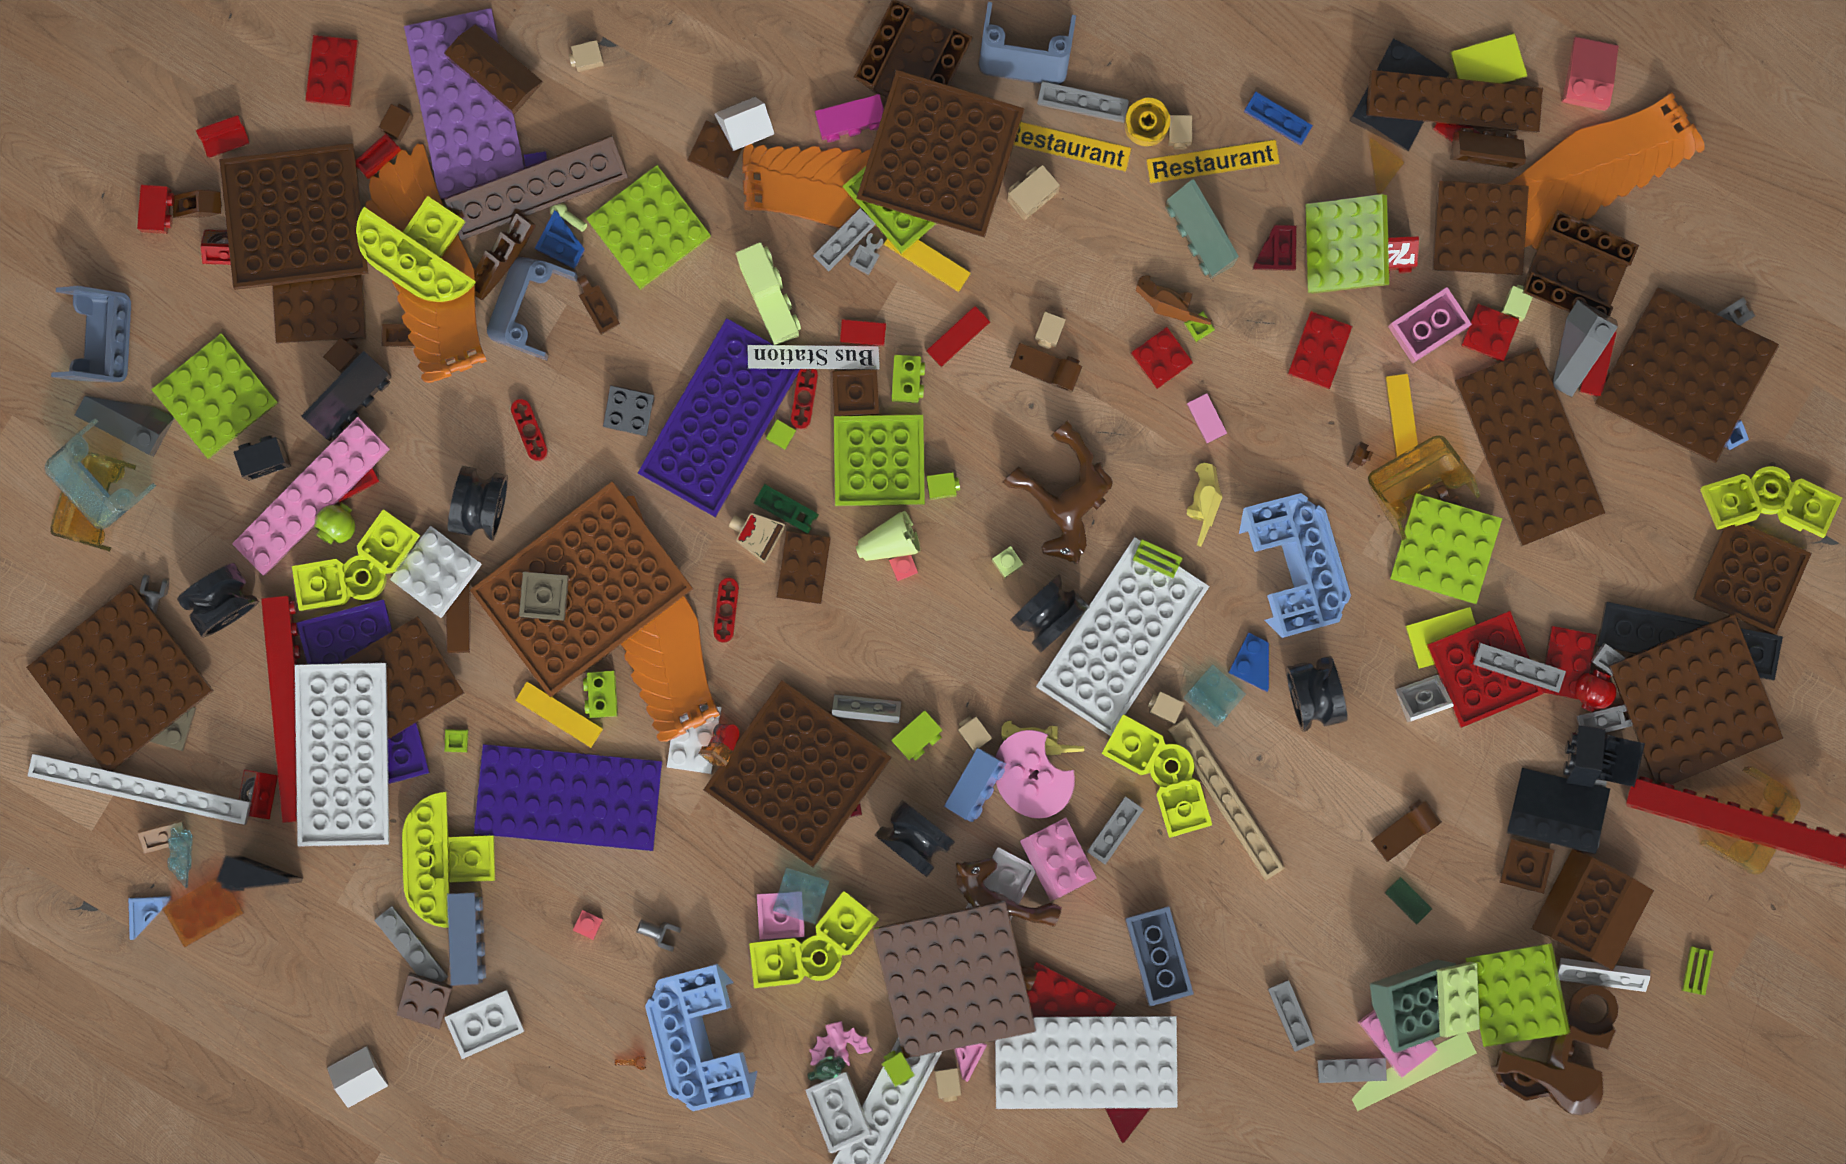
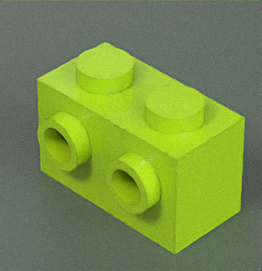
M894 355L892 402L919 403V398H923L924 384H920V375L925 376V362H921V356Z
M615 671L587 673V678H583L584 691H588L589 699L585 700V713L590 714V718L617 717L618 705Z
M924 710L891 741L909 761L912 758L916 761L925 753L923 748L930 743L933 746L942 738L940 733L943 730Z

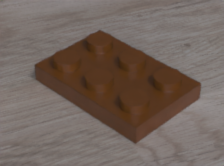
M786 531L777 598L821 604L831 537Z

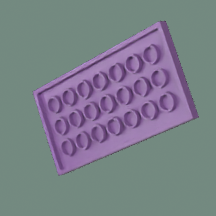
M491 8L404 26L437 190L441 200L524 168L514 115L450 62L444 54L455 39L474 24L499 44Z

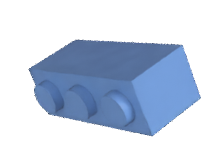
M977 748L944 807L965 820L973 822L981 815L985 800H988L993 794V786L1003 776L1006 763L988 752Z

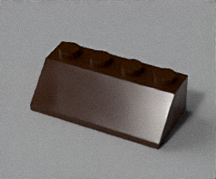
M476 24L459 35L444 52L450 62L513 115L518 112L543 83L540 78Z

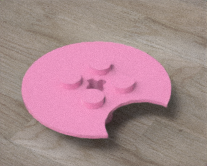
M1037 730L1017 732L1001 744L996 758L1005 762L1006 765L1004 767L1005 772L1001 779L996 781V785L1006 803L1018 813L1030 818H1047L1061 811L1069 802L1074 790L1075 775L1074 769L1063 771L1056 768L1049 761L1045 751V742L1048 734Z

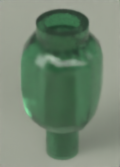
M829 1055L816 1063L814 1070L807 1074L810 1081L817 1078L822 1081L831 1080L837 1077L842 1072V1069L845 1068V1061L841 1056Z

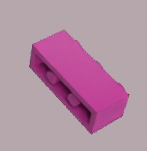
M879 94L815 111L821 139L822 141L827 139V142L839 140L842 135L856 136L862 133L861 130L870 128V131L878 130L884 109Z

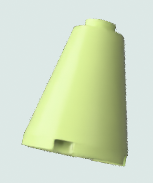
M899 512L859 539L856 546L858 556L864 558L865 561L919 553L921 551L917 532L914 533L911 527L913 522L907 512Z

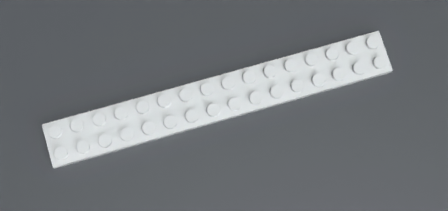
M997 847L992 857L997 862V869L984 881V885L989 890L1001 893L1019 904L1035 874V870L1031 864ZM968 903L966 908L972 907V905ZM899 1037L895 1045L893 1046L891 1052L893 1050H895L896 1053L900 1051L902 1052ZM942 1051L907 1058L906 1060L915 1076L897 1087L894 1086L884 1067L881 1069L862 1106L872 1136L839 1150L832 1164H884Z

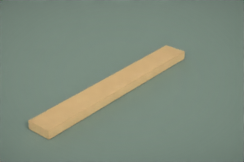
M1186 717L1170 727L1168 731L1175 742L1185 747L1191 753L1194 760L1195 773L1264 880H1268L1285 869L1188 718Z

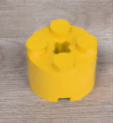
M1155 98L1138 100L1127 111L1124 122L1126 135L1140 146L1157 145L1168 132L1170 115L1165 105ZM1146 118L1150 119L1151 124H1149V126L1144 125L1143 121H1145Z

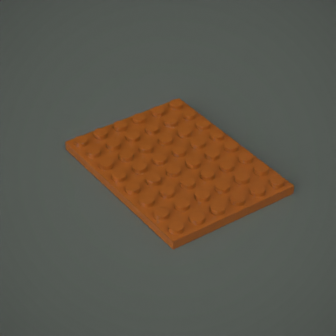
M612 481L471 588L470 591L548 696L552 697L694 588ZM523 572L569 576L565 621L519 617Z

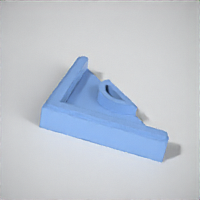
M172 896L128 898L130 940L137 938L172 900Z

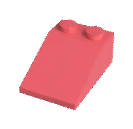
M1574 37L1562 99L1563 103L1603 111L1610 107L1615 81L1618 45Z

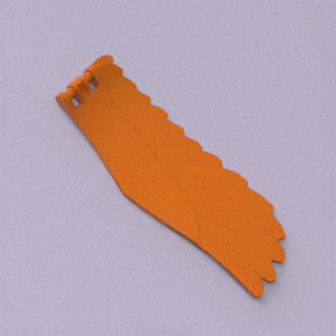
M1673 92L1657 103L1632 115L1575 131L1526 171L1505 184L1529 186L1525 248L1532 245L1533 249L1537 250L1543 233L1557 210L1577 219H1590L1596 214L1601 205L1603 207L1609 206L1618 196H1627L1636 185L1641 189L1649 183L1654 175L1659 178L1668 167L1675 168L1683 158L1689 160L1694 155L1695 150L1698 153L1704 150L1702 136L1697 131L1694 123L1691 124L1687 119L1688 115L1681 105L1678 106L1674 100L1676 97ZM1665 104H1667L1671 110L1666 115H1664L1661 110V107ZM1678 122L1683 128L1679 133L1673 127Z
M417 144L413 148L411 155L401 149L397 154L394 165L388 162L380 169L379 178L374 176L370 178L369 190L371 200L365 203L366 208L401 232L405 230L427 196L444 206L435 185L424 144ZM457 234L441 259L475 281L474 268ZM392 280L393 285L399 292L397 300L406 312L401 317L404 324L411 330L408 339L416 347L413 352L420 361L418 368L424 373L421 376L424 382L432 383L451 377V373L458 370L460 372L473 367V364L478 362L481 364L487 362L477 330L475 284L459 298L445 302H432L415 296ZM476 350L477 354L468 356V353ZM454 359H455V361H456V362L451 363V364H449V365L447 364V362H449V361H451V360H454Z
M749 144L745 146L742 158V173H745L743 193L746 195L744 209L789 214L840 229L860 209L858 204L844 190L843 185L867 166L872 148L862 153L861 149L856 148L844 152L839 148L821 152L820 147H809L800 151L798 146L784 150L782 146L767 149L765 145H760L754 149L753 145ZM754 174H760V181L754 180ZM755 196H762V203L756 202Z
M628 496L626 498L644 522L635 496ZM684 596L621 644L626 651L624 655L625 660L634 669L631 677L634 683L642 689L639 696L648 704L646 711L654 719L652 726L655 730L659 731L656 738L661 742H667L683 735L691 727L695 729L703 725L712 716L714 718L720 716L707 682L699 622L689 601ZM707 703L708 709L702 712L700 706ZM687 714L689 719L682 722L680 717Z

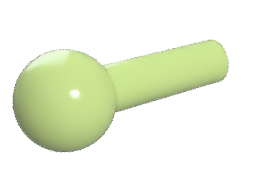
M562 202L550 207L551 215L555 210L561 218L583 232L586 229L587 224L571 214L565 203Z

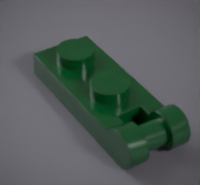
M766 484L763 485L753 503L807 534L811 530L810 526L813 520H816L819 516L818 513ZM800 512L806 515L803 522L797 520Z

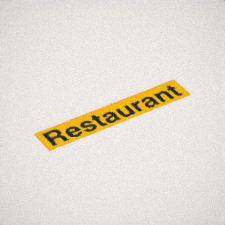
M1023 122L1020 124L1014 143L1015 146L1125 172L1131 152L1129 147Z
M1276 140L1147 159L1150 183L1280 164Z

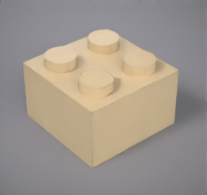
M1043 165L1039 168L1033 167L1026 174L1027 177L1022 183L1017 181L1009 188L1007 201L1024 221L1059 192V183Z

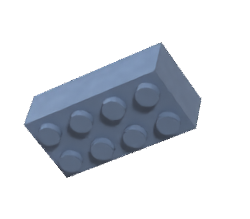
M479 892L447 894L451 985L483 983V979L486 978V965H482V956H485V942H481V933H484V919L480 920V911L484 907L483 897H479Z
M1167 906L1124 918L1148 1005L1153 1006L1193 995L1170 907Z

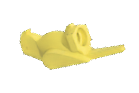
M1201 463L1195 469L1198 472L1200 481L1194 492V502L1186 510L1187 516L1203 521L1197 542L1199 547L1202 546L1209 527H1212L1223 497L1219 488L1216 467L1208 463Z
M1007 721L1002 726V740L1004 741L1011 735L1024 730H1037L1048 734L1045 742L1046 755H1061V753L1084 751V746L1058 745V726H1049L1045 730L1036 727L1019 728L1013 725L1012 721Z

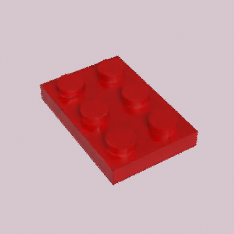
M313 35L306 102L351 107L358 40Z
M1310 311L1287 375L1329 390L1353 326Z
M1551 626L1544 664L1566 671L1559 693L1542 688L1543 693L1579 700L1575 693L1577 679L1585 672L1590 674L1597 634Z

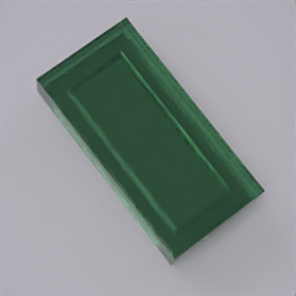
M1401 877L1384 892L1416 925L1432 910Z

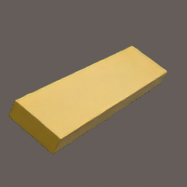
M888 239L884 243V246L957 292H960L971 274L920 240H917L902 254Z
M1408 374L1386 376L1385 381L1397 465L1419 463L1420 455Z
M526 682L515 700L590 748L593 747L603 731V728L553 697H549L548 694L529 682Z

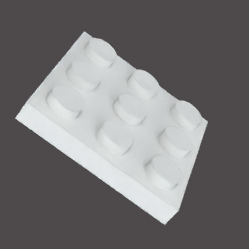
M430 526L390 580L442 618L482 564Z

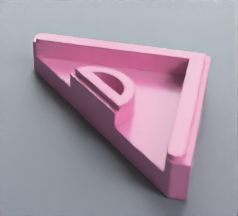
M980 1043L954 1049L963 1080L969 1081L987 1044Z

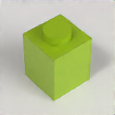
M953 472L927 476L930 500L955 497L957 495L956 491L960 490L959 478H954Z
M893 1050L883 1057L885 1061L881 1064L895 1087L915 1076L901 1051L896 1053Z

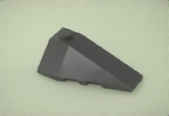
M1577 299L1566 318L1553 378L1555 389L1570 397L1573 396L1618 328L1616 319Z
M84 396L74 415L152 457L155 456L175 419L173 416L155 407Z

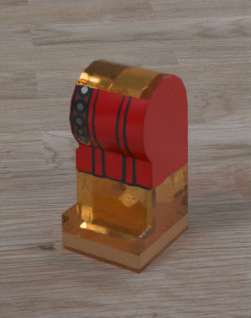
M734 724L716 725L708 746H702L698 754L714 766H726L739 739V729Z

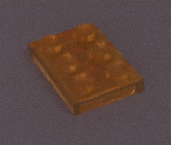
M217 877L162 908L184 948L244 914L233 892L221 888L222 883L216 881Z

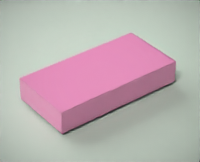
M1208 394L1187 403L1206 444L1227 434Z

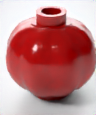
M1594 669L1593 673L1585 672L1577 679L1575 693L1582 703L1581 707L1583 709L1594 712L1595 709H1604L1613 703L1616 697V686L1614 682L1610 681L1611 675Z

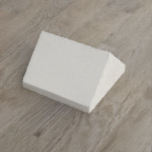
M756 97L715 113V117L733 151L774 135L765 104Z
M1438 675L1396 689L1407 722L1453 707V702Z
M367 1046L327 1068L335 1091L348 1108L388 1086Z

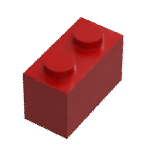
M140 186L137 229L140 232L168 234V228H172V215H169L170 206L174 205V193H171L169 187Z

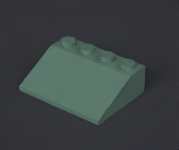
M1192 179L1167 199L1166 204L1168 206L1165 209L1171 219L1175 217L1179 224L1176 228L1181 237L1186 236L1190 243L1187 246L1192 256H1197L1200 260L1199 268L1203 275H1208L1212 279L1233 267L1239 256L1195 180Z
M1437 959L1370 983L1372 1005L1392 1052L1397 1053L1440 1037L1437 969L1454 966L1456 963Z

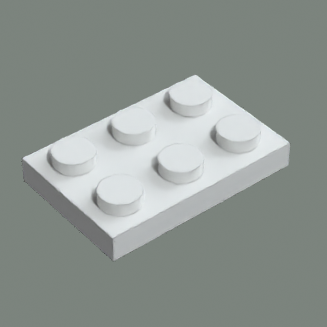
M708 705L700 706L702 712L708 709ZM717 707L718 710H719V713H720V715H721V708H722V707ZM687 714L680 717L682 722L689 719ZM712 716L703 725L695 729L691 727L686 730L687 733L672 739L667 768L712 774L714 755L711 753H699V751L711 750L715 752L716 742L713 743L710 740L713 737L715 726L720 722V716L716 718Z
M508 990L444 1017L462 1059L525 1032Z
M847 1072L805 1090L829 1153H834L872 1136Z

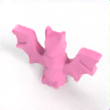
M842 1021L825 1025L828 1035L826 1037L817 1036V1044L810 1050L812 1054L810 1064L816 1065L825 1062L826 1052L829 1047L834 1050V1058L838 1068H840V1063L844 1062L850 1066L849 1053L846 1050L847 1043L853 1045L858 1054L871 1052L873 1048L868 1044V1037L859 1035L855 1028L845 1032Z

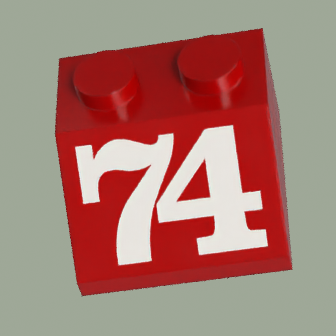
M1419 236L1388 238L1389 274L1391 270H1398L1399 274L1412 273V269L1418 266Z

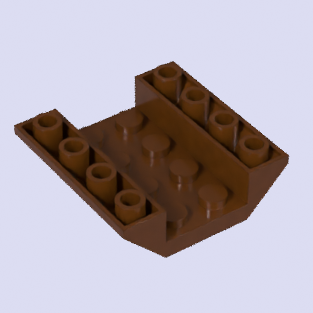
M891 0L853 78L885 98H888L896 70L949 86L973 37L954 27L950 30L913 12L912 7L898 0Z
M1557 210L1543 233L1528 269L1523 293L1570 313L1577 299L1610 316L1614 308L1611 306L1626 268L1631 266L1639 245Z
M1572 849L1531 929L1551 940L1558 941L1613 971L1654 890L1617 869Z

